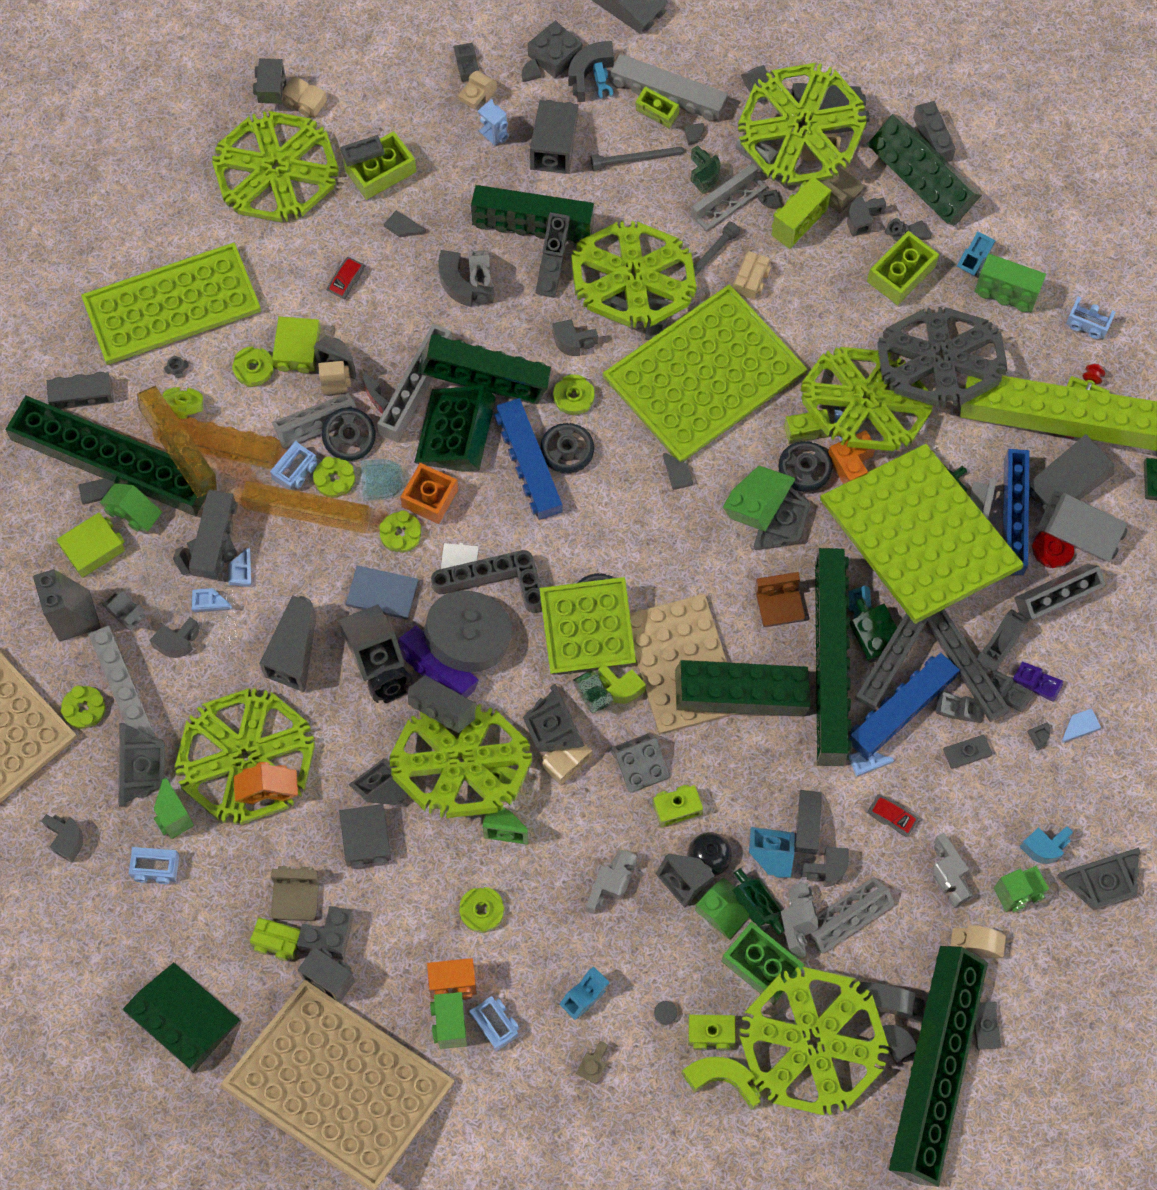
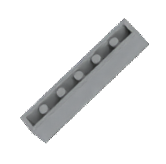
M623 54L619 55L611 70V82L615 86L629 88L636 94H640L646 86L679 104V107L685 109L686 112L702 115L709 121H719L727 104L728 93Z
M432 324L377 424L379 435L397 443L433 377L418 374L422 351L431 334L443 335L445 338L452 340L451 331L436 324Z
M109 625L89 633L88 635L125 724L156 737Z

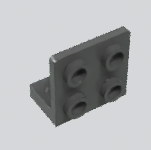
M647 733L610 748L613 757L618 761L628 792H635L669 778L657 738L652 733Z

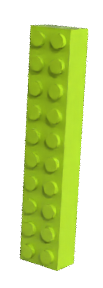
M968 375L965 389L982 381V379ZM1002 376V381L999 382L998 386L961 405L960 418L1082 438L1086 434L1091 440L1157 451V401Z

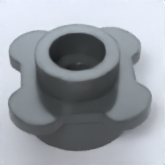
M895 218L888 223L885 234L891 235L894 241H898L903 233L908 231V225L902 224L900 219Z
M172 356L164 370L167 374L171 373L176 378H181L183 371L188 368L189 364L178 356Z

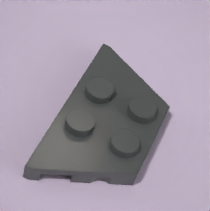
M792 487L789 489L766 531L758 530L753 550L799 544L810 503L805 498L800 497Z
M553 684L550 687L551 692L545 699L540 698L535 703V706L523 717L535 746L539 752L583 747L585 745L556 684Z
M119 723V807L125 806L126 802L136 797L140 798L146 795L151 790L160 788L164 779L165 742L125 723Z
M1138 847L1060 872L1058 878L1093 910L1137 896L1138 890L1137 877L1139 875L1138 858L1140 849Z

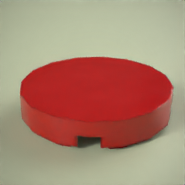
M1039 532L1034 538L1032 545L1033 555L1039 563L1046 567L1061 568L1067 565L1074 556L1073 546Z

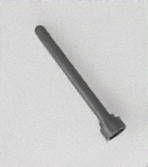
M674 147L610 157L595 154L590 156L591 165H593L592 170L597 171L604 168L605 165L681 155L684 153V148Z
M729 221L724 226L723 235L694 266L695 277L728 240L735 239L741 233L740 228L735 223Z

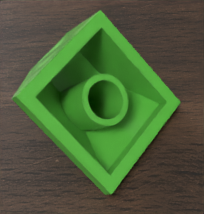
M503 807V810H498V813L485 815L483 822L484 839L528 845V828L511 811Z
M722 878L696 904L695 911L730 940L749 918V913L737 901L736 895L732 891L735 886L727 879Z

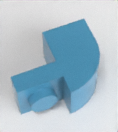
M977 231L969 248L965 249L957 267L977 276L996 240Z
M1066 826L1051 840L1038 827L1022 842L1020 848L1032 860L1038 863H1054L1063 856L1064 852L1062 850L1071 842L1069 838L1073 831Z
M592 967L580 983L567 992L559 1005L576 1020L603 996L610 982L595 967Z

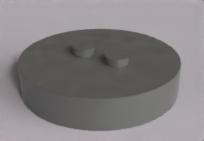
M455 591L440 597L431 606L424 627L425 642L434 657L444 665L464 672L483 671L496 665L506 654L512 636L511 621L505 609L491 597L474 591Z

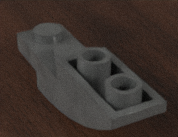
M551 212L549 214L535 294L556 297L570 216Z

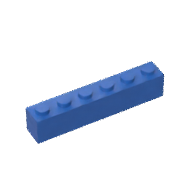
M520 398L496 405L497 414H494L497 425H501L503 428L501 435L504 443H509L511 448L508 449L510 459L517 463L515 470L518 478H522L524 481V485H522L526 497L530 496L532 501L529 503L532 514H537L538 519L541 520L562 513L563 504Z
M1008 449L1004 458L1003 539L1023 563L1021 570L1011 574L1024 576L1028 568L1029 450Z
M941 652L936 657L931 656L925 662V667L921 671L917 669L910 676V681L906 685L904 683L900 684L894 691L896 693L891 698L886 697L880 703V708L876 712L872 710L865 717V722L861 726L857 724L849 732V740L852 742V747L862 754L861 756L864 759L868 760L873 756L875 752L938 696V693H941L957 678L960 669Z

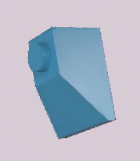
M751 827L749 853L768 875H773L777 878H791L795 833Z

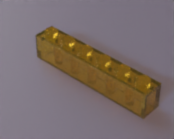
M156 385L137 393L140 412L196 496L199 498L206 495L208 490H217L215 473Z
M160 412L152 433L156 443L271 470L277 464L282 449L280 440L273 436H259L252 431L242 432L234 427L228 426L225 428L213 422H200L192 417L180 419L173 413L165 414Z
M246 481L241 496V503L245 510L366 534L371 516L369 505Z

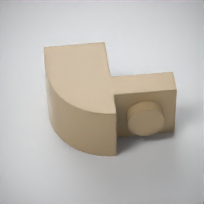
M475 71L469 76V82L458 95V100L475 109L481 101L486 103L497 90V83L494 79L480 71Z
M968 925V928H953L951 946L963 947L984 958H1003L1006 936L991 928Z

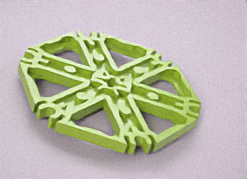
M816 62L770 70L771 74L766 73V77L769 79L768 82L764 83L758 79L760 88L756 83L754 84L738 122V132H746V135L739 137V140L744 150L768 178H770L773 172L772 181H775L779 175L783 177L782 184L784 185L787 182V186L801 184L804 181L808 182L812 177L818 181L834 178L830 173L831 170L835 176H838V171L835 169L837 166H842L845 170L847 166L844 161L850 165L867 124L866 116L858 115L859 112L865 111L864 102L836 70L832 74V67H829L828 71L824 73L821 72L822 64L820 63L817 66ZM805 75L809 77V81L800 103H798L784 87L782 81L786 78ZM830 86H837L849 100V105L819 110ZM760 98H766L781 115V117L757 121L751 120L755 105ZM805 117V124L807 126H802L799 131V124L797 122H801ZM847 127L852 128L854 134L845 152H839L823 133V131ZM784 138L773 164L766 163L755 149L756 144L759 142ZM804 145L809 148L822 164V169L819 172L802 175L795 173V167Z
M263 111L262 119H257L256 115L253 114L252 122L249 115L217 144V147H215L216 154L221 155L212 156V164L224 202H226L227 206L231 203H236L233 206L234 212L240 215L283 223L281 215H283L284 220L288 222L287 216L289 214H294L295 218L298 219V211H300L301 217H303L334 189L336 180L330 177H338L339 168L324 127L315 130L317 122L310 118L268 111L270 116L268 118L267 113ZM283 124L300 128L281 147L279 146L274 130L276 125ZM252 132L256 136L260 152L234 148L232 146L243 135ZM320 145L324 149L327 164H318L299 159L312 147ZM275 163H278L279 166H277L276 169H273L272 166H274ZM236 169L252 172L233 190L228 188L224 176L225 170ZM291 180L315 184L319 186V191L307 202L299 203L297 202ZM271 185L277 209L269 212L252 208L250 206L251 202Z
M621 221L620 228L617 225L618 222L580 240L577 243L576 250H573L571 254L574 291L577 299L585 298L583 306L587 307V310L630 327L631 321L633 328H636L637 321L643 322L644 327H647L648 320L651 327L682 311L690 305L691 297L695 296L697 290L692 253H689V248L681 249L683 241H679L680 238L638 221L636 224L637 228H635L634 221H631L630 227H625L624 222ZM611 234L616 235L619 241L621 257L597 248L594 243ZM641 234H648L663 240L666 245L642 257L639 236ZM679 262H683L687 279L678 281L660 272ZM581 265H586L608 275L592 283H586L582 279ZM632 268H633V271H634L635 274H636L635 280H634V276H633L632 273H631V272H632ZM625 290L626 311H619L602 303ZM647 291L673 302L659 310H651L648 304Z
M836 347L833 352L834 355L829 351H826V354L823 353L802 382L801 392L803 394L801 400L825 434L829 436L833 432L832 440L837 436L841 437V445H844L849 440L846 447L894 451L895 449H900L901 443L905 447L909 443L911 445L931 415L933 405L896 394L891 390H886L890 383L885 385L884 380L882 381L878 350ZM888 353L889 365L891 367L901 366V358H898L897 361H892L890 359L892 353ZM851 360L872 361L876 364V367L869 377L865 379ZM829 369L835 374L842 385L816 383L815 380L823 370ZM920 380L911 384L913 387L928 391ZM832 405L847 408L836 423L830 424L817 409V406ZM891 411L913 413L917 416V420L912 428L907 431ZM867 417L882 435V441L861 440L856 437V432Z
M248 688L203 703L201 705L207 710L206 712L201 707H198L197 710L201 716L199 718H194L192 715L189 716L194 725L186 720L174 767L177 776L186 775L184 780L178 781L179 785L182 786L181 789L218 821L221 816L223 823H226L227 817L232 815L234 816V825L238 823L243 825L289 809V805H294L292 799L286 800L289 805L285 804L284 801L275 800L272 805L249 811L246 809V803L235 802L234 776L241 773L243 769L255 767L259 762H268L270 765L275 766L269 760L300 751L303 754V760L299 776L297 777V787L305 792L316 745L313 736H304L306 732L311 731V728L304 718L272 692L268 699L267 690H264L262 697L256 696V688H253L252 692ZM241 703L245 705L239 734H237L216 717V714L221 709ZM272 709L278 710L293 723L292 728L262 738L267 713ZM198 734L203 735L221 750V752L192 762L188 760L192 739ZM246 751L247 754L251 753V755L248 756V760L244 761L243 758H239L242 756V752ZM229 774L220 805L212 804L198 791L201 783ZM298 789V796L301 797L302 793Z
M478 704L475 710V720L461 731L458 740L440 722L420 712L421 719H417L415 716H411V722L408 719L389 756L390 767L397 766V768H391V776L424 811H426L429 805V814H432L434 809H440L441 818L444 817L445 813L446 818L498 813V810H503V803L501 801H506L509 805L512 804V799L515 802L532 764V753H524L530 750L528 740L496 709L493 715L491 707H489L487 712H481V704ZM492 724L499 725L512 738V741L509 743L481 746ZM418 733L435 751L409 754L404 751V747L410 735ZM462 757L464 762H460L458 758ZM518 765L517 772L510 784L501 783L487 769ZM441 774L433 791L430 793L422 792L409 779V777ZM464 780L484 799L482 802L466 804L455 802Z
M802 966L805 975L801 976L800 968L796 967L797 975L792 978L788 975L787 970H785L784 977L786 981H783L781 973H779L744 1011V1013H749L753 1017L748 1015L742 1017V1020L750 1022L749 1028L740 1027V1032L744 1034L749 1033V1036L740 1034L739 1036L750 1071L754 1075L755 1087L758 1083L764 1081L759 1086L758 1091L761 1092L764 1088H769L771 1090L767 1097L769 1101L777 1094L776 1100L772 1102L774 1104L824 1116L823 1106H826L827 1113L832 1115L831 1106L837 1104L842 1112L844 1111V1106L841 1101H845L848 1109L884 1070V1068L876 1067L875 1064L879 1066L886 1065L885 1061L878 1059V1054H888V1049L879 1047V1045L888 1046L873 995L871 994L868 999L864 1000L863 998L867 997L870 991L866 989L863 993H858L856 989L860 985L859 981L854 982L852 987H850L851 982L855 980L853 977ZM812 980H821L839 985L841 993L818 1017L809 988L810 982ZM782 990L788 996L796 1024L765 1017L761 1013V1008L777 991ZM863 1009L869 1014L875 1036L871 1041L837 1033L858 1010ZM809 1029L812 1030L815 1037H820V1040L817 1042L818 1052H816L812 1043H807L811 1035ZM756 1041H765L790 1047V1049L769 1072H763L758 1066L753 1045ZM831 1057L862 1064L866 1067V1075L851 1091L841 1089ZM808 1064L818 1091V1099L815 1102L791 1098L786 1093L787 1087Z

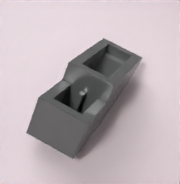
M800 790L794 852L815 855L818 852L822 792Z

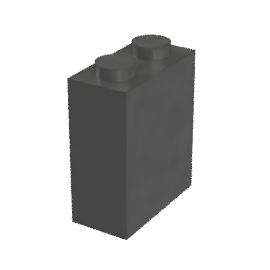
M384 804L339 810L347 867L351 866L352 869H360L365 867L364 864L373 863L374 866L387 864V861L391 860Z

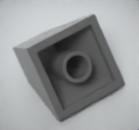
M326 336L315 343L314 350L317 364L344 361V365L349 366L350 377L356 378L353 357L342 340Z
M384 758L349 784L366 802L396 805L408 797V794L392 779L391 768L395 767H390V763Z
M670 853L665 856L656 872L658 878L684 908L710 884L715 876L711 868L704 864L700 858Z

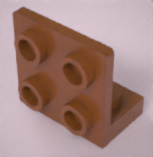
M799 572L756 579L755 592L764 627L805 620L798 588L800 583Z

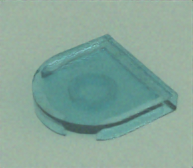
M388 459L361 461L363 501L390 499L402 489L404 475L397 463Z

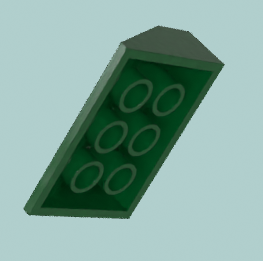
M484 385L432 389L414 463H422L427 466L461 472L479 471L496 397Z
M174 962L143 987L122 1009L192 1073L200 1067L240 1022L238 1017Z

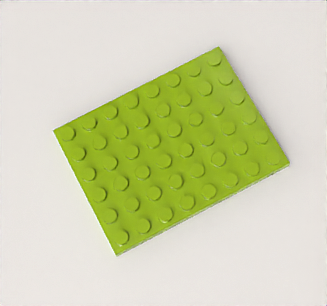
M729 284L604 371L602 377L669 453L679 462H684L807 373L808 369Z
M927 444L909 451L869 471L868 474L849 481L820 496V501L914 624L1023 568L1022 561Z

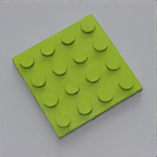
M625 577L539 588L550 674L598 668L604 664L606 666L636 663Z

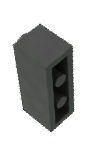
M935 101L917 105L913 119L920 135L948 162L953 161L956 148Z
M96 372L90 375L77 374L73 377H55L51 380H46L48 403L58 409L114 403L112 379L109 372Z
M426 675L408 688V705L458 733L475 720V702Z

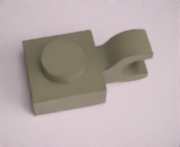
M599 1041L593 1056L586 1052L576 1074L597 1085L607 1065L606 1062L602 1061V1058L608 1048V1044Z

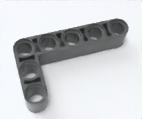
M527 550L439 569L431 576L432 588L437 594L451 593L517 577L526 610L531 613H537L542 610L539 589L541 585L533 556ZM522 560H526L529 562L527 565L519 564V562ZM501 565H506L508 567L506 570L498 569V567ZM480 570L487 571L485 575L478 574ZM459 575L467 576L464 580L457 579ZM527 579H531L534 581L532 584L529 585L524 583V581ZM438 580L446 581L443 585L436 584ZM536 598L539 600V602L536 604H532L529 602V600Z

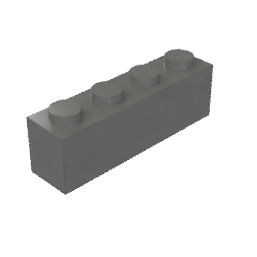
M208 490L189 564L192 576L217 580L218 573H222L224 561L222 560L223 553H227L228 541L226 540L228 534L232 533L233 521L231 520L233 514L236 515L238 509V502L235 501L234 495L231 493Z
M1086 564L1018 595L1014 599L1019 613L1027 619L1033 620L1106 586L1100 567Z

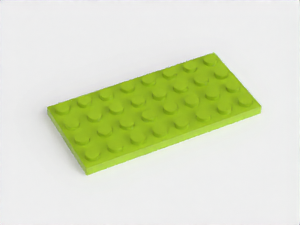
M235 242L81 294L106 365L262 312Z

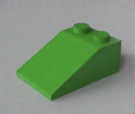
M758 466L731 491L723 508L732 520L766 531L795 478Z

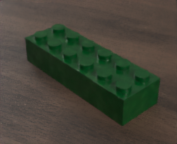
M892 114L867 143L947 224L956 225L982 196L901 116Z
M475 185L471 202L472 225L479 229L493 228L499 232L512 231L518 235L532 234L538 238H545L551 212L570 216L567 240L579 243L580 240L592 235L594 225V203Z
M431 334L422 351L418 374L467 387L484 385L493 394L512 399L520 398L523 402L538 404L548 389L551 366H547L543 362H532L521 356L506 355L502 351L488 350L483 346L469 345L461 340L447 339L443 335Z
M680 660L675 669L676 710L804 717L811 707L808 667Z

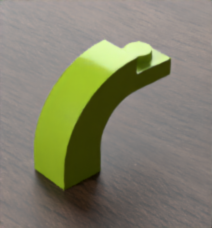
M706 1057L693 1062L682 1070V1076L694 1093L708 1083L724 1081L733 1085L738 1090L751 1110L756 1108L761 1102L759 1100L761 1095L754 1085L749 1086V1083L754 1079V1075L737 1061L725 1057Z

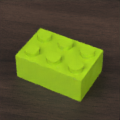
M395 131L380 138L385 155L348 167L344 161L345 172L366 200L417 172L415 158Z
M814 177L808 182L804 181L799 187L798 192L795 195H790L786 204L775 211L773 215L774 222L771 226V236L791 249L828 210L831 189Z
M907 231L869 270L867 282L898 306L936 267L940 254Z

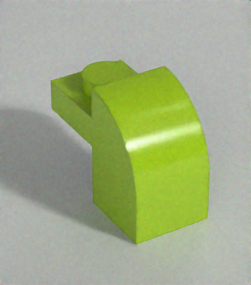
M605 664L598 669L599 677L597 679L604 688L608 687L605 690V697L614 703L626 704L632 702L646 691V684L633 669L620 679Z

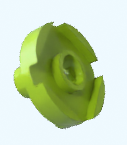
M246 347L235 355L232 370L235 378L241 384L247 387L262 385L270 379L274 373L272 357L267 350ZM249 364H258L256 369L250 370Z
M567 375L559 383L557 382L554 387V403L559 411L566 414H582L587 412L594 402V387L581 375ZM572 391H576L579 397L571 398L569 395L572 394Z
M180 387L170 388L163 392L161 408L175 414L177 418L185 419L188 415L203 411V395L192 388H187V391H180Z
M325 457L316 466L313 473L314 484L317 490L329 498H336L347 494L355 484L353 466L348 461L341 460L340 458ZM337 473L340 479H335L334 482H331L329 476Z
M405 510L388 515L379 526L381 542L391 551L400 553L411 551L418 545L421 538V525L418 519ZM398 528H400V529H405V531H404V534H405V535H404V536H401V535L399 534V535L396 536V535H395V534L397 533V530H396V529H398Z
M77 685L65 695L61 704V713L66 722L77 729H86L98 724L106 711L105 700L101 693L90 686ZM86 702L89 709L79 712L80 708L78 706Z
M489 887L473 888L462 897L459 913L463 924L468 929L474 932L486 933L495 929L501 923L504 915V905L501 896L495 890ZM478 905L481 907L486 905L487 913L477 914L478 910L476 907Z

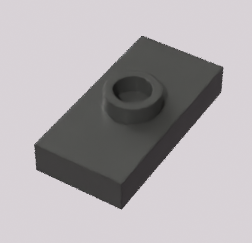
M378 135L340 147L347 167L385 155Z
M984 734L943 748L951 769L990 757L993 754Z
M995 1001L979 1003L974 1026L977 1050L1001 1048Z

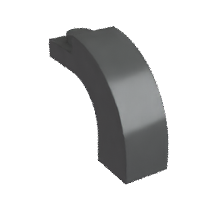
M612 41L590 44L581 49L572 59L568 71V86H573V96L577 95V102H585L584 80L593 71L595 63L602 62L603 68L613 67Z
M441 250L438 266L440 281L445 292L456 302L472 307L473 300L480 304L493 303L494 287H484L483 285L475 287L460 276L461 253Z
M1010 609L976 660L984 668L996 672L1028 624L1029 619Z
M860 982L856 991L863 993L868 989L870 991L869 995L863 999H868L872 994L877 1011L894 1014L911 1022H921L924 1000L916 997L914 992L884 984Z

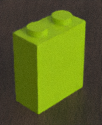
M278 316L272 356L275 369L282 372L297 370L300 373L315 371L316 355L314 345L320 338L321 326L319 319Z
M100 512L56 539L81 578L125 551L123 537L119 532L114 533L112 530L114 525L108 517L104 518Z

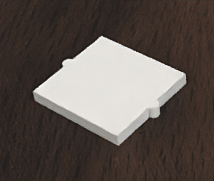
M444 543L441 569L477 561L479 546L463 545V543L459 545ZM459 575L457 577L459 580L467 578L466 575Z

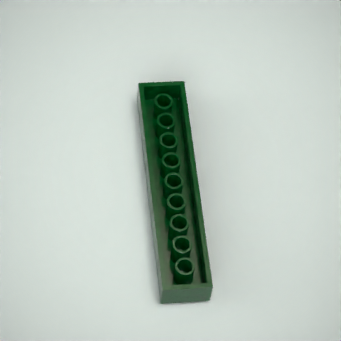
M27 395L23 398L5 429L11 441L114 483L134 485L145 496L195 517L207 497L208 490H211L215 483L210 470Z
M819 548L815 561L817 766H844L845 760H849V753H851L852 742L848 740L849 732H851V719H847L848 711L851 710V698H848L851 679L847 677L848 670H850V657H847V651L850 649V637H847V629L850 626V618L847 616L849 596H846L847 589L849 588V576H846L849 557L845 556V549Z
M958 946L939 947L889 1165V1171L919 1185L939 1187L988 967V962L967 949Z

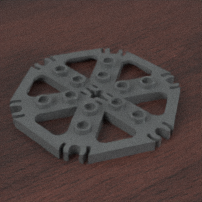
M938 307L937 313H932L931 309L928 308L927 314H925L924 309L887 327L883 331V338L879 337L877 348L882 381L884 380L885 385L891 383L890 390L894 391V393L939 407V401H941V406L945 407L946 401H952L953 406H956L957 399L960 405L998 386L999 382L1002 381V375H1006L1007 361L1002 334L998 328L992 330V322H988L989 320L947 307H944V313H942L941 307ZM951 318L959 319L963 322L972 323L974 327L950 340L947 320ZM917 321H923L926 324L928 341L903 334L901 330ZM989 343H994L997 357L993 360H988L970 353ZM891 351L914 359L899 367H891L887 352ZM940 351L942 352V355L944 356V360H943V361H942V358H940ZM956 372L982 379V381L967 389H961L957 384ZM932 373L934 374L935 391L929 392L911 386L916 381Z

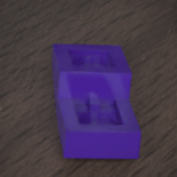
M1023 661L1013 677V681L1053 702L1063 686V680L1044 674L1041 668Z

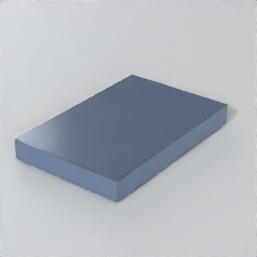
M357 565L346 606L365 610L379 605L384 615L408 620L419 579Z

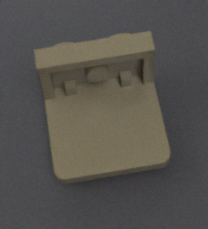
M837 166L835 169L838 171V176H835L831 170L830 173L834 178L819 181L831 189L829 206L838 213H841L863 191L864 185Z
M278 866V869H272L271 878L274 885L271 917L275 920L314 921L317 914L320 878L317 870H314L312 867H301L300 870L291 869L289 866Z

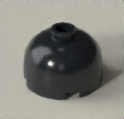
M404 667L391 669L369 679L368 690L376 703H379L378 700L389 703L407 693L405 688L408 684L412 686V679Z
M704 832L696 836L690 843L687 856L700 858L704 864L711 868L712 873L715 875L714 877H716L729 867L732 853L728 841L722 835L714 832Z

